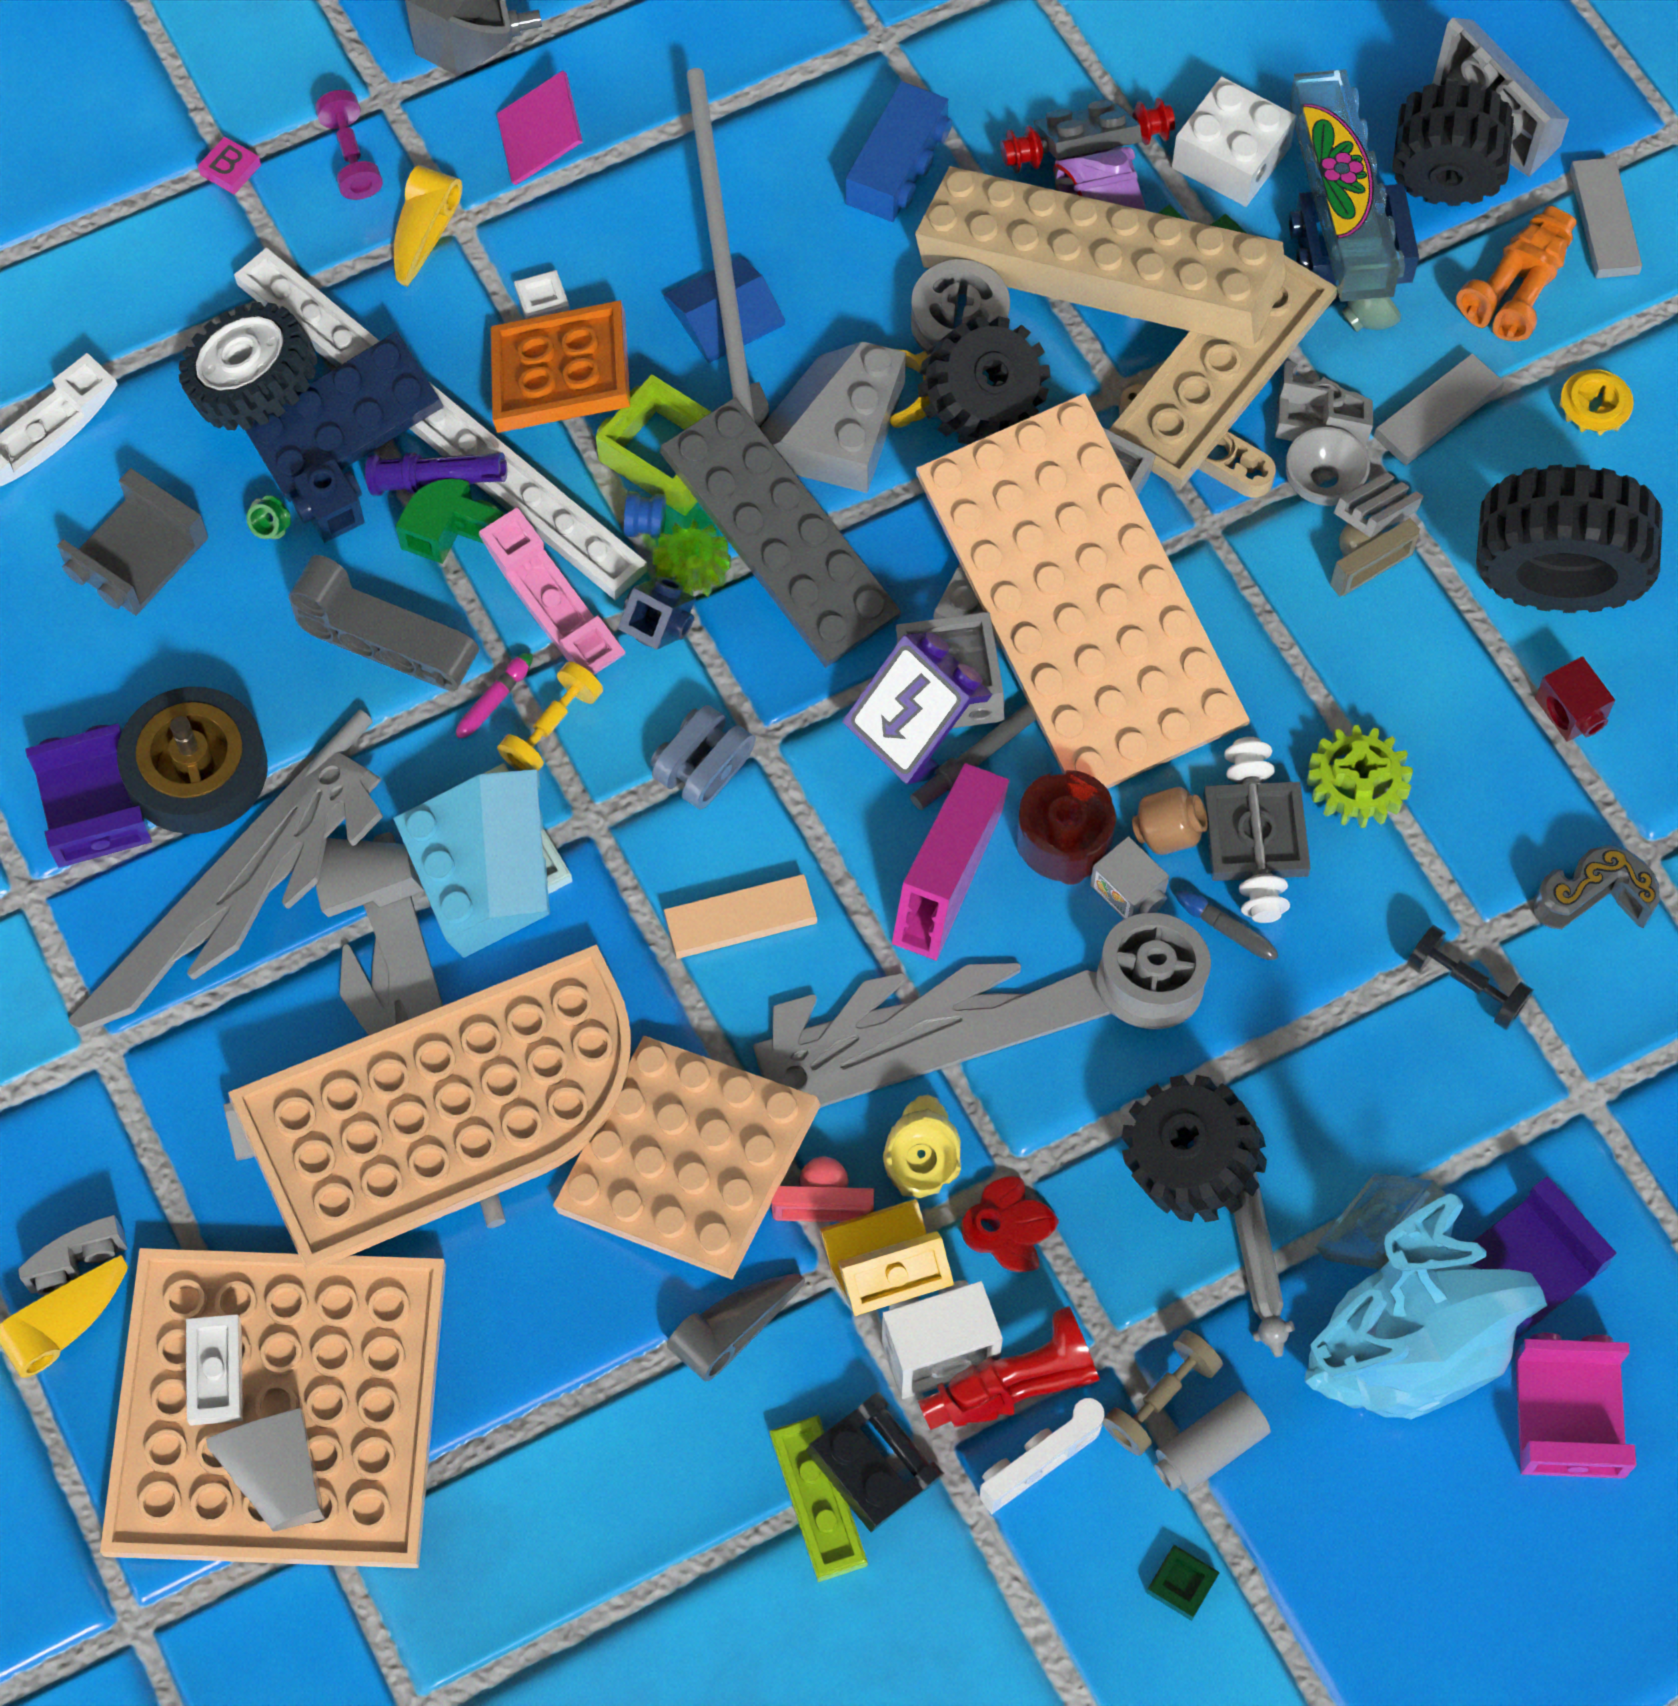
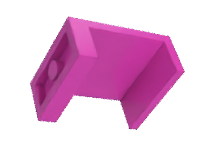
M1537 1333L1531 1335L1530 1339H1524L1515 1353L1520 1467L1522 1475L1626 1478L1635 1468V1445L1625 1444L1621 1364L1630 1353L1629 1343L1613 1342V1338L1607 1335H1589L1583 1337L1581 1341L1561 1340V1336L1555 1333Z

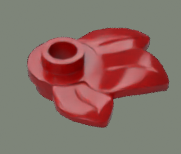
M1008 1176L997 1179L985 1187L980 1203L969 1208L963 1216L961 1232L968 1247L979 1253H991L1003 1268L1014 1272H1030L1039 1268V1258L1033 1245L1048 1238L1056 1229L1059 1219L1047 1205L1036 1200H1025V1186L1022 1178ZM981 1220L989 1223L995 1231H986L981 1225Z

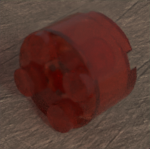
M1066 770V774L1050 776L1049 773L1036 779L1027 788L1021 799L1018 817L1017 851L1026 864L1039 875L1051 880L1061 881L1067 885L1078 884L1084 878L1092 875L1093 866L1111 851L1116 813L1108 789L1095 777L1077 770Z

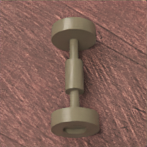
M1184 1330L1173 1342L1174 1348L1184 1362L1173 1374L1167 1372L1143 1398L1145 1405L1132 1418L1116 1407H1113L1104 1417L1103 1425L1110 1435L1125 1449L1137 1456H1141L1152 1444L1149 1435L1140 1426L1141 1423L1152 1411L1156 1413L1161 1411L1182 1388L1180 1381L1193 1368L1199 1374L1212 1378L1223 1366L1222 1360L1216 1351L1200 1336L1189 1330Z

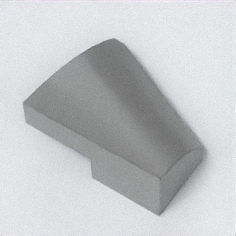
M327 838L320 878L316 884L321 911L327 917L371 901L382 907L424 891L405 844L360 840L355 846H352L348 839Z

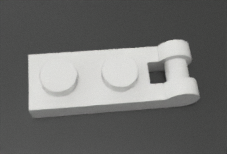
M1092 1398L1080 1400L1075 1405L1072 1419L1053 1433L1049 1428L1037 1433L1024 1445L1027 1452L1012 1463L1005 1458L988 1469L982 1476L985 1482L981 1485L979 1498L991 1514L995 1513L1094 1441L1100 1434L1104 1420L1102 1405Z

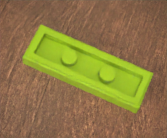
M819 1415L770 1430V1438L817 1582L867 1567L868 1561L848 1503L805 1451L811 1442L825 1433Z

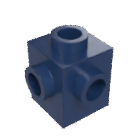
M334 458L323 464L312 465L304 470L302 474L293 478L298 495L292 499L295 510L304 524L309 521L312 522L324 543L365 523L358 497L362 496L361 489L351 471L343 474Z
M656 577L631 589L625 600L624 613L617 629L634 637L643 645L658 650L679 639L682 640L688 634L694 621V615L691 614V610L696 598L682 591L683 586L677 581L666 577Z

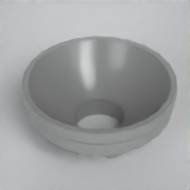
M1335 427L1313 428L1302 433L1293 441L1286 457V475L1293 490L1307 501L1319 505H1337L1341 497L1365 485L1370 471L1369 455L1362 442L1349 432ZM1318 470H1328L1336 476L1338 482L1332 487L1322 488L1313 482L1311 475Z

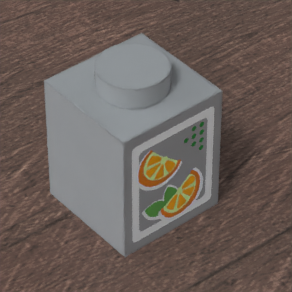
M1128 836L1093 866L1090 886L1118 914L1126 919L1141 913H1156L1167 899L1165 893L1169 875Z

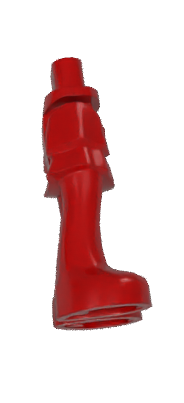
M1070 1306L1054 1312L1052 1319L1053 1337L1041 1347L1024 1354L997 1360L988 1357L977 1366L972 1364L956 1374L949 1382L948 1387L945 1388L943 1382L937 1384L938 1393L918 1401L930 1430L951 1421L956 1428L967 1426L968 1422L978 1423L996 1420L998 1415H1014V1404L1026 1398L1071 1388H1081L1099 1381L1100 1379L1091 1354Z

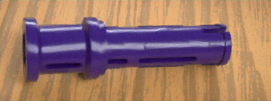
M415 452L406 453L404 458L382 459L379 455H370L365 465V478L367 488L372 496H381L384 491L407 490L409 494H415L427 484L443 479H460L468 481L469 484L505 482L508 468L503 452L441 458H422L420 454Z

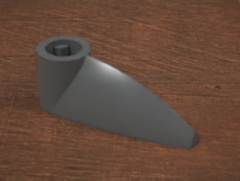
M797 1273L778 1276L751 1284L728 1295L700 1315L694 1313L686 1318L671 1335L667 1348L703 1381H710L793 1298L804 1285L805 1278Z

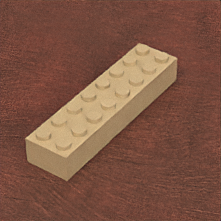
M949 166L915 232L922 264L925 268L930 269L934 265L948 260H972L993 269L1009 288L1255 346L1286 278L1284 247L1281 241Z

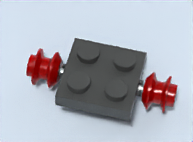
M1160 97L1155 99L1154 108L1146 109L1141 101L1137 102L1132 117L1117 103H1113L1110 100L1092 102L1088 104V109L1072 112L1069 109L1054 110L1048 112L1046 118L1035 120L1034 129L1030 125L1026 126L1024 136L1016 137L1011 129L1007 130L1006 140H1001L1000 142L1002 159L1005 166H1012L1017 174L1020 173L1022 163L1030 162L1034 169H1038L1043 159V154L1048 153V151L1057 160L1139 142L1149 145L1151 136L1159 134L1163 141H1168L1170 131L1175 130V117L1171 105H1164Z

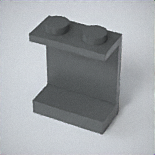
M130 468L119 480L126 500L79 549L62 539L57 547L65 563L62 568L73 581L80 585H84L86 582L97 589L99 596L108 605L115 609H119L122 606L136 616L206 542L208 535L199 513Z

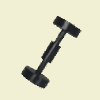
M1433 924L1417 944L1406 965L1418 973L1426 967L1431 959L1452 971L1450 976L1478 995L1483 991L1503 1004L1494 1023L1508 1030L1528 1002L1534 989L1521 981L1508 997L1488 983L1490 978L1462 960L1456 963L1438 951L1446 936V932Z

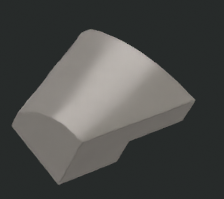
M1285 360L1281 371L1275 438L1294 441L1302 433L1313 428L1335 427L1354 435L1366 448L1373 427V400L1356 392L1344 390L1337 383L1325 377L1315 383L1295 374L1298 364Z
M301 1408L258 1419L206 1439L209 1451L216 1457L273 1532L325 1520L317 1472L313 1465L304 1413Z

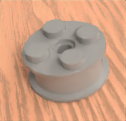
M1141 913L1130 916L1112 928L1105 939L1102 959L1096 975L1099 995L1109 1011L1128 1024L1145 1029H1165L1176 1026L1191 1017L1201 1002L1204 986L1211 968L1210 953L1200 934L1189 924L1176 917L1162 913Z

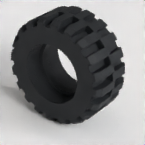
M1562 464L1549 465L1547 469L1538 470L1536 467L1526 469L1518 476L1513 473L1505 477L1500 484L1496 483L1481 502L1476 558L1477 570L1489 589H1493L1503 599L1511 598L1515 604L1524 607L1531 605L1537 607V610L1548 612L1552 609L1563 610V613H1576V611L1588 610L1590 613L1602 611L1605 607H1612L1614 609L1624 606L1628 600L1634 602L1641 598L1658 579L1661 562L1663 522L1661 504L1652 491L1645 485H1639L1635 478L1628 475L1619 476L1614 470L1606 468L1595 470L1590 469L1589 465L1576 464V467H1563Z

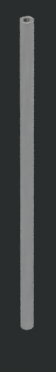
M693 68L687 72V81L733 398L736 397L755 422L704 71L700 68Z

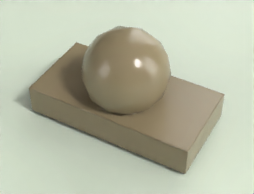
M1409 518L1383 534L1381 531L1370 538L1348 523L1342 529L1339 536V547L1344 558L1336 562L1330 586L1339 597L1345 596L1413 555L1420 528Z

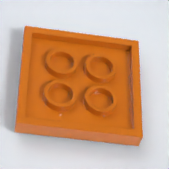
M621 300L491 326L492 420L497 433L630 407L626 317Z

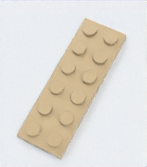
M1284 255L1286 278L1255 346L1190 331L1115 421L1109 431L1155 454L1151 471L1181 489L1336 298L1338 287ZM1126 454L1127 456H1129V457L1132 458L1133 460L1137 461L1138 463H1141L1140 460H1138V459H1136V458H1134V457H1132V456Z

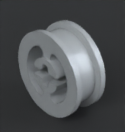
M954 259L936 264L922 274L916 282L912 293L911 330L915 341L923 351H926L929 355L928 351L933 345L954 329V318L957 315L959 294L966 295V306L963 311L962 323L967 324L975 317L986 315L988 322H991L998 316L1008 318L1010 310L1009 291L1003 279L993 269L976 261Z

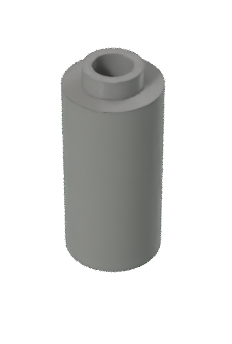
M1239 1390L1157 1449L1156 1455L1159 1462L1154 1465L1155 1471L1168 1489L1174 1491L1176 1488H1179L1182 1492L1188 1494L1269 1435L1271 1432L1270 1426L1256 1403L1246 1393Z

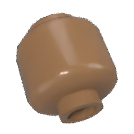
M1174 787L1144 796L1139 803L1138 815L1132 818L1133 830L1138 842L1141 844L1146 843L1152 852L1159 855H1166L1196 846L1201 840L1202 832H1205L1208 826L1206 811L1200 797L1196 794L1191 795L1187 789L1182 787Z

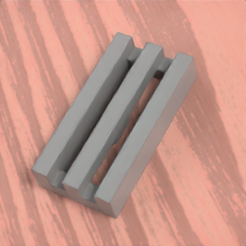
M1387 472L1341 497L1334 514L1371 538L1416 512L1424 496L1417 491L1408 496L1406 493L1409 486L1403 482L1393 486L1394 476ZM1392 501L1396 502L1395 504L1381 511L1385 505L1391 503ZM1369 514L1374 515V516L1370 517L1369 520H1366V519L1364 518V517L1368 516Z

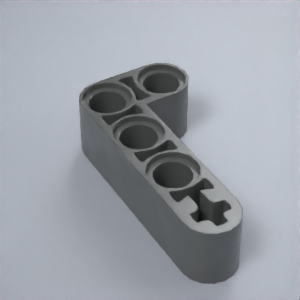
M313 555L289 594V600L298 625L310 635L445 690L455 691L459 688L479 652L477 643L466 634L353 589L346 570L325 556Z

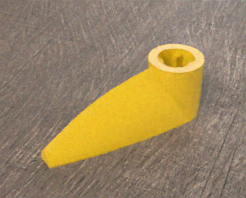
M417 165L410 173L405 187L406 200L399 217L394 239L396 280L402 285L408 287L456 211L462 195V181L459 178L422 165Z
M122 1255L59 1287L11 1315L0 1324V1346L20 1377L27 1378L49 1367L57 1360L61 1351L98 1318L116 1293L127 1272L128 1266Z

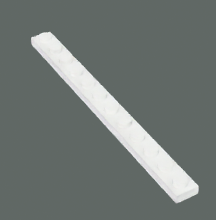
M267 247L234 274L237 285L257 302H261L264 307L269 302L275 303L279 308L281 306L287 308L306 331L315 350L336 368L379 342L376 337ZM431 384L444 407L409 428L443 457L487 455L503 452L508 468L506 481L475 484L507 511L510 512L518 507L544 542L614 600L620 597L647 572V562Z

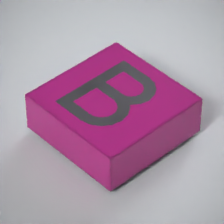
M224 136L198 165V170L202 177L235 195L261 166L258 155Z

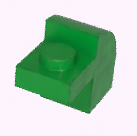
M443 479L427 484L411 497L396 524V530L402 550L443 564L458 535L484 544L479 531L504 516L503 511H500L490 502L484 500L473 501L468 481Z

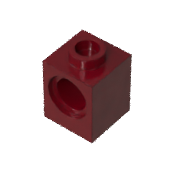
M1583 656L1543 676L1535 696L1538 704L1566 742L1581 734L1584 737H1590L1602 730L1608 723L1607 717L1615 702L1614 697Z

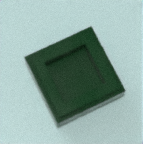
M1173 1545L1146 1593L1192 1621L1220 1572Z

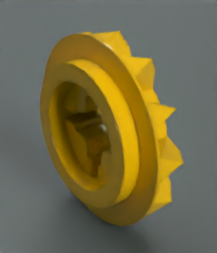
M1588 369L1574 374L1566 381L1562 388L1559 407L1563 408L1566 413V422L1573 421L1579 425L1581 433L1589 429L1596 431L1601 436L1608 430L1617 432L1622 424L1629 420L1634 401L1630 388L1620 377L1605 370ZM1599 393H1603L1602 406L1597 411H1589L1590 402L1595 397H1598Z

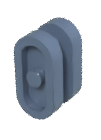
M709 705L702 707L700 710L697 708L692 709L684 718L680 726V732L670 743L664 742L661 744L651 759V766L654 767L652 771L653 779L668 789L675 788L682 781L685 782L682 798L699 810L708 806L743 766L750 756L756 741L753 734L739 725L732 727L725 734L722 731L726 721L725 716ZM712 747L713 749L709 752V754L703 759V761L697 767H695V765Z

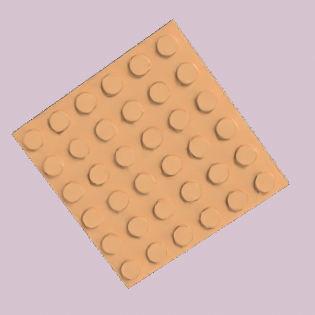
M140 1248L100 1553L104 1557L419 1568L446 1274L445 1260L434 1258L348 1256L307 1273L299 1254ZM238 1314L241 1319L243 1421L190 1426L187 1421L186 1319ZM301 1408L304 1413L312 1461L317 1472L325 1520L273 1532L216 1457L209 1451L206 1439L258 1419Z

